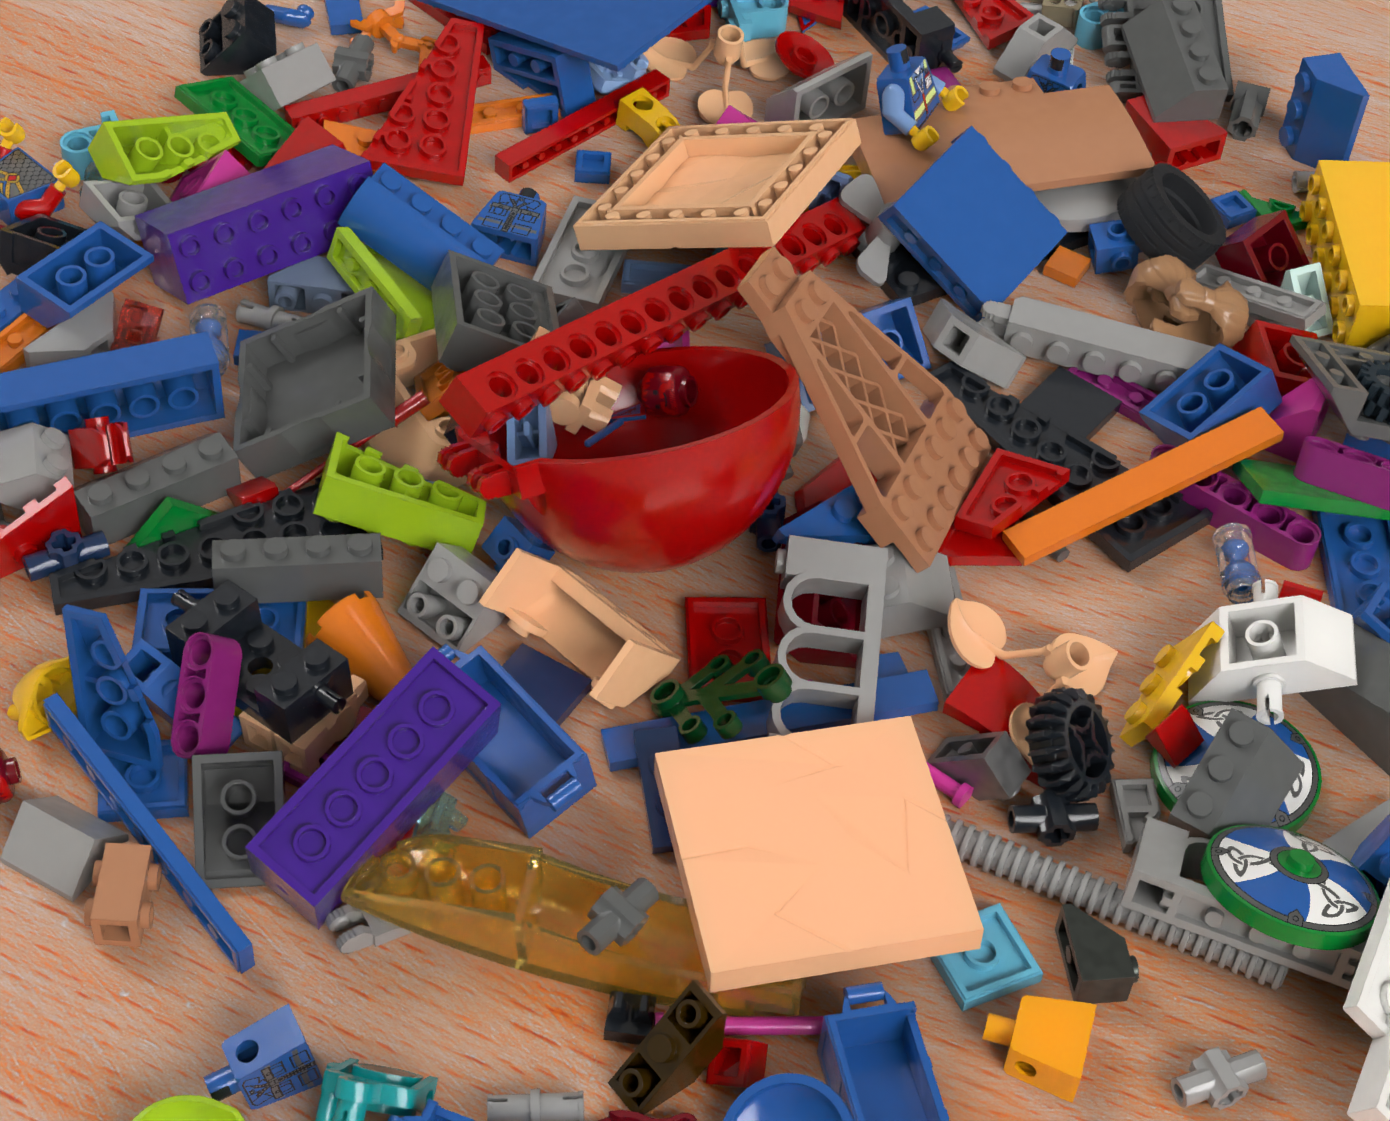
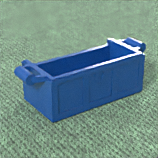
M445 644L438 651L450 661L457 658L458 661L454 664L501 703L498 733L465 770L530 839L597 786L588 755L482 645L478 646L471 653L466 654L459 650L451 649Z
M881 981L844 987L842 1013L825 1015L823 1017L817 1055L826 1085L841 1096L850 1109L855 1121H949L947 1109L944 1107L932 1070L933 1066L916 1020L917 1008L915 1002L897 1003L884 990ZM884 1000L885 1003L884 1005L851 1010L850 1005Z

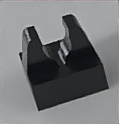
M611 991L603 1040L639 1045L652 1030L656 997Z

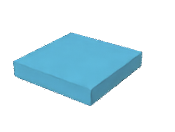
M1000 903L978 911L984 928L980 949L930 957L962 1011L1034 985L1042 980L1043 972Z

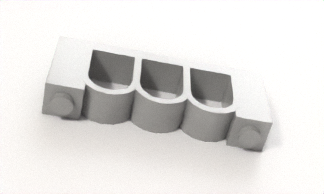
M789 535L785 548L777 549L774 573L781 574L780 589H785L777 613L779 625L785 636L779 644L773 664H781L791 677L792 692L784 701L772 704L766 721L768 737L784 736L792 733L785 727L780 713L783 707L791 703H809L852 709L851 724L874 721L888 560L887 548ZM806 593L862 600L859 631L818 626L804 622L796 615L792 607V600ZM805 647L857 654L854 687L808 681L799 678L788 666L786 655L796 648Z
M1147 817L1134 850L1120 906L1350 990L1368 939L1357 946L1347 949L1319 950L1289 944L1252 928L1226 910L1211 894L1207 886L1186 879L1194 878L1204 882L1201 874V860L1210 839L1189 837L1190 831Z

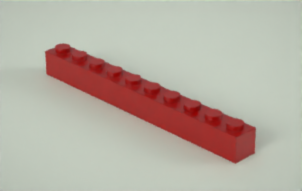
M483 55L480 56L476 88L491 84V66ZM417 72L284 106L285 121L296 129L305 118L310 117L324 128V120L344 123L390 111L411 78L413 79Z
M657 69L644 74L638 79L629 82L623 87L495 155V172L508 183L615 126L619 101L630 93L643 87L658 101L668 97L670 79Z

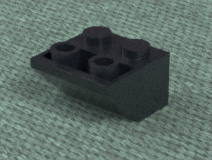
M227 0L221 11L212 19L205 20L199 29L200 73L205 76L244 75V71L276 55L274 12L258 0Z

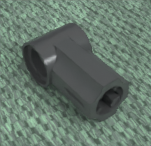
M1238 80L1230 108L1232 113L1227 131L1233 135V139L1245 142L1248 138L1255 137L1261 120L1260 117L1264 115L1271 88Z

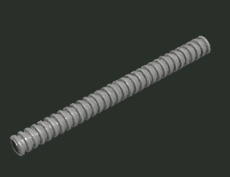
M945 814L961 862L967 859L970 861V866L982 865L983 871L988 873L990 869L996 871L995 876L999 878L1004 874L1008 876L1009 882L1021 881L1022 887L1033 886L1036 893H1040L1043 890L1047 892L1046 896L1052 899L1055 895L1060 897L1059 901L1063 904L1070 901L1078 909L1080 906L1086 908L1085 912L1091 915L1094 911L1099 913L1098 917L1102 920L1109 917L1114 925H1118L1119 922L1125 924L1126 930L1130 931L1132 927L1136 928L1141 936H1144L1145 933L1152 935L1151 940L1157 941L1158 938L1165 940L1164 945L1170 947L1171 944H1175L1180 952H1184L1185 949L1192 951V957L1196 958L1198 954L1202 955L1207 963L1214 960L1218 962L1217 967L1223 969L1226 965L1231 967V972L1234 974L1241 971L1245 973L1244 978L1250 979L1253 976L1258 978V984L1264 985L1265 982L1272 984L1271 989L1277 990L1278 987L1281 988L1289 967L1120 906L1124 890L1118 888V883L1106 884L1104 883L1105 878L1101 876L1098 880L1094 879L1091 872L1079 873V868L1076 866L1069 869L1064 861H1060L1057 864L1053 862V857L1049 855L1046 859L1040 857L1041 853L1037 850H1034L1032 854L1027 851V846L1015 847V842L1012 840H1008L1005 843L1000 835H996L993 838L989 836V831L984 829L982 832H978L975 825L971 824L969 827H966L963 820L958 819L954 822L951 821L950 815Z

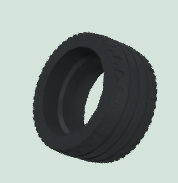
M1158 163L1145 171L1124 190L1117 200V210L1124 228L1139 249L1149 259L1171 255L1177 257L1194 270L1211 257L1226 241L1225 225L1214 204L1189 176L1170 164Z

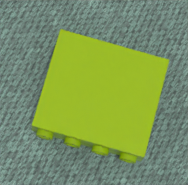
M337 227L326 258L354 293L371 286L377 291L396 315V341L435 328L432 292L371 247L363 244L349 227Z

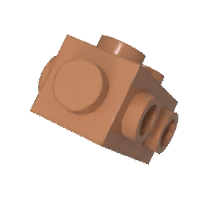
M131 841L124 843L106 842L102 860L95 861L92 875L93 887H96L94 898H87L84 910L85 926H91L95 945L141 947L144 929L152 928L154 902H150L152 891H159L162 876L161 864L154 863L152 845H142Z

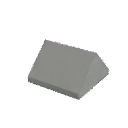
M59 796L28 799L22 801L0 860L4 865L74 902L91 883L94 863L96 860H102L106 842L124 843L129 840V836L122 830Z

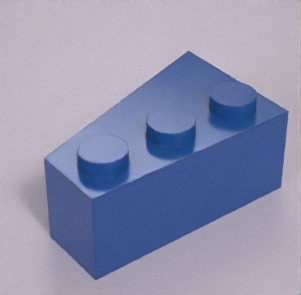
M500 31L488 38L494 69L522 89L529 87L538 94L552 93V95H556L563 118L596 101L588 61L558 52L555 49L533 43L504 31Z

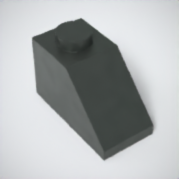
M1062 904L1055 932L1073 1001L1091 1004L1127 1001L1133 983L1138 982L1139 968L1136 957L1129 955L1125 938L1074 905Z

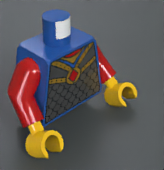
M9 118L1 119L0 135L4 138L0 144V219L9 226L39 213L50 217L52 213L65 208V188H73L79 184V173L64 159L54 165L51 173L21 148L17 147L12 150L13 144H19L25 139V131L18 123L14 125Z

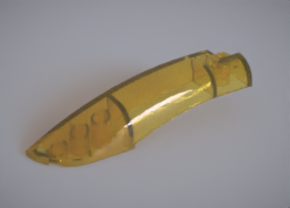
M429 834L397 841L395 849L377 858L373 854L349 878L341 894L342 902L403 929L466 953L566 984L610 994L611 991H621L656 997V1004L669 1007L673 1005L692 980H698L709 992L685 898L658 892L659 900L645 912L650 916L647 923L626 946L620 947L613 941L599 955H591L581 947L577 939V932L591 921L587 917L591 907L611 886H617L623 892L631 884L585 870L543 854V848L446 834ZM807 977L712 992L710 995L727 1013V1016L730 1017L754 1016L755 1010L799 1016Z

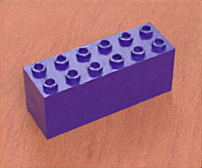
M332 144L135 215L144 249L154 255V262L149 264L155 285L189 305L328 252L336 228L342 227L337 223L343 211L369 176H373L370 160Z
M432 646L245 846L251 871L319 930L325 923L328 914L340 907L496 736L499 728L501 703Z

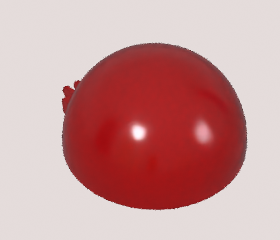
M726 346L658 348L648 356H644L643 353L638 355L624 368H620L618 365L613 367L606 375L607 378L622 385L620 394L611 410L615 413L640 403L637 397V385L643 379L646 371L656 365L683 366L697 380V402L685 415L680 417H655L646 411V419L624 421L622 426L589 448L585 447L584 442L597 432L582 425L575 435L565 430L566 425L553 422L557 441V448L553 458H538L515 466L507 462L506 423L492 434H488L485 431L471 439L460 426H456L457 443L451 444L449 447L445 446L443 449L441 448L436 461L444 471L447 470L453 477L463 478L465 475L467 477L466 483L471 487V490L473 492L476 491L483 499L493 500L495 497L497 499L501 498L514 517L535 537L552 549L575 561L604 570L625 573H654L677 569L698 562L733 542L761 516L777 493L789 468L800 426L801 399L799 375L796 369L782 358L752 349Z

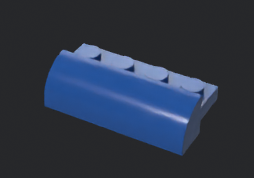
M383 163L372 177L369 176L348 203L337 223L342 227L352 229L362 242L430 291L448 250L493 266L505 251L386 163Z

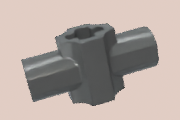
M357 34L349 48L337 47L332 64L333 74L336 78L332 82V86L337 92L355 88L358 80L369 82L374 65V54L372 53L374 42L369 36Z
M638 878L623 892L617 886H611L591 907L587 915L591 921L577 932V939L581 947L589 954L596 956L613 941L620 947L626 946L647 923L650 916L645 912L659 900V893L656 887L645 878Z

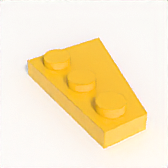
M1214 621L1174 646L1171 644L1166 645L1156 655L1153 661L1156 664L1154 671L1144 679L1139 687V691L1142 693L1140 698L1124 715V719L1127 722L1119 737L1130 747L1146 739L1145 736L1168 716L1183 694L1182 690L1178 687L1184 684L1193 673L1198 672L1205 662V659L1199 654L1210 644L1218 643L1225 631Z

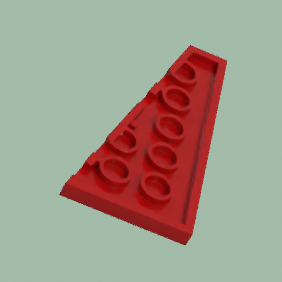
M450 18L435 41L434 47L427 59L424 58L419 66V71L413 79L411 78L388 113L387 120L373 136L372 143L361 154L360 157L370 160L372 170L377 171L383 163H386L402 176L463 186L484 24Z

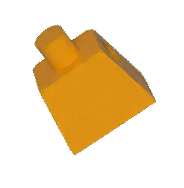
M1026 995L1021 997L1015 1019L989 1012L982 1039L1008 1046L1003 1067L1006 1074L1063 1100L1073 1102L1082 1076L1097 1005Z

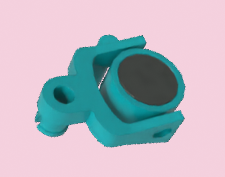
M349 1058L342 1063H327L315 1121H364L366 1110L395 1116H416L417 1112L422 1114L428 1099L434 1101L438 1078L428 1076L424 1079L423 1076L413 1072L374 1064L358 1063L359 1060Z

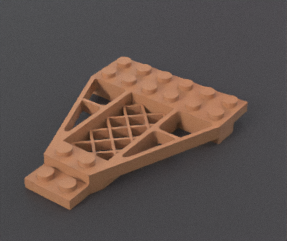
M773 246L762 253L736 289L761 320L771 342L787 363L796 369L800 380L803 382L863 505L857 519L880 548L894 543L913 569L919 573L931 566L957 512L992 447L989 444L988 437L982 429L977 428L968 416L964 404L958 398H955L942 382L812 271L809 270L800 277H797L790 261L782 256L776 247ZM898 373L928 397V399L923 401L920 408L899 382ZM872 474H873V475L875 476V478L878 480L877 483H875V481H874V479H873V477H872Z

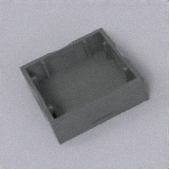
M372 286L328 304L306 317L285 322L240 341L238 366L240 396L235 412L233 450L237 454L238 459L256 478L260 476L270 477L329 453L336 432L350 437L348 442L350 445L395 427L396 315Z

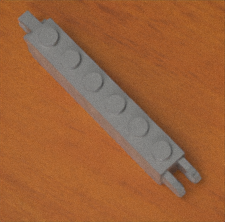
M1024 296L1014 299L1013 305L997 303L991 300L986 301L981 307L982 317H985V319L982 318L978 322L1025 356L1065 367H1077V370L1095 375H1108L1111 379H1113V375L1118 376L1125 382H1135L1144 388L1163 392L1214 348L1210 345Z

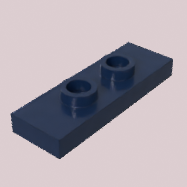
M667 726L634 730L633 738L652 853L674 852L654 775L655 753L680 750L677 727Z

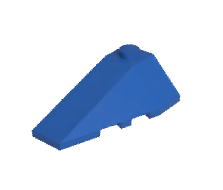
M66 604L62 608L79 722L107 757L160 770L164 766L160 731L106 613Z

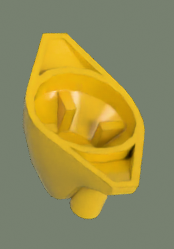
M69 656L52 659L36 665L20 679L12 694L14 704L9 706L7 715L9 719L18 722V731L25 740L31 741L52 731L47 724L43 700L51 695L58 693L74 715L77 714Z

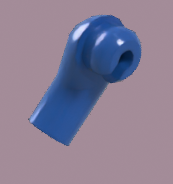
M270 4L266 5L274 12L275 23L303 29L311 24V19L314 17L313 9L305 4L299 5L297 10Z

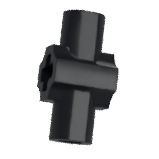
M1052 789L1033 796L1030 805H1010L1008 808L1009 831L1011 833H1036L1038 841L1044 842L1046 847L1062 846L1065 842L1074 840L1077 831H1097L1099 826V812L1096 803H1070L1064 797L1056 796Z

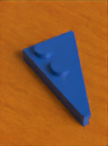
M853 485L782 526L771 538L776 544H786L789 535L852 544L856 542L865 545L877 544L857 519L863 505Z

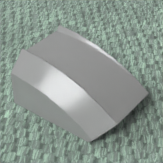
M112 180L83 181L79 207L95 223L102 221L129 240L138 241L141 240L135 215L171 203L172 201L156 183L127 185Z

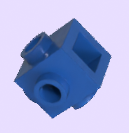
M1121 220L1089 224L1088 252L1092 259L1091 262L1095 274L1135 268L1138 264V254L1143 253V251L1131 239Z
M505 515L481 546L495 561L496 565L494 568L498 573L516 548L550 560L555 554L551 547L535 537L518 519Z

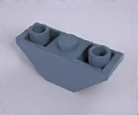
M315 256L270 275L267 280L269 307L277 305L289 311L314 313L328 304L355 294L329 260L321 256Z

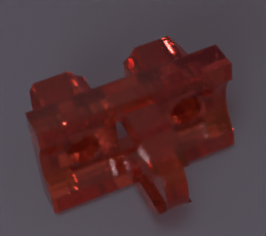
M125 298L110 351L159 341L160 337H157L165 309Z

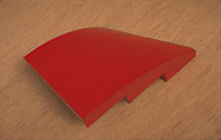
M995 656L993 665L987 669H979L973 666L969 668L944 702L942 713L979 731V734L1007 731L1010 736L1009 718L1011 712L1018 705L1025 702L1035 705V700L1037 697H1040V694L1015 668ZM1024 758L1029 768L1032 769V765ZM1031 770L1026 780L1039 786L1038 774Z

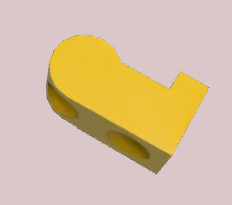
M643 87L621 98L619 101L616 125L625 132L629 129L634 131L642 138L648 148L669 126H680L678 120L669 110Z

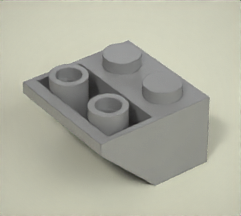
M303 42L285 50L283 53L269 57L256 64V66L244 71L243 73L246 78L239 83L269 108L276 111L334 82L336 78L318 43L305 48Z
M438 542L397 611L441 646L447 644L451 649L464 653L497 628L506 616L504 613L484 607L479 603V600L498 573L465 548Z

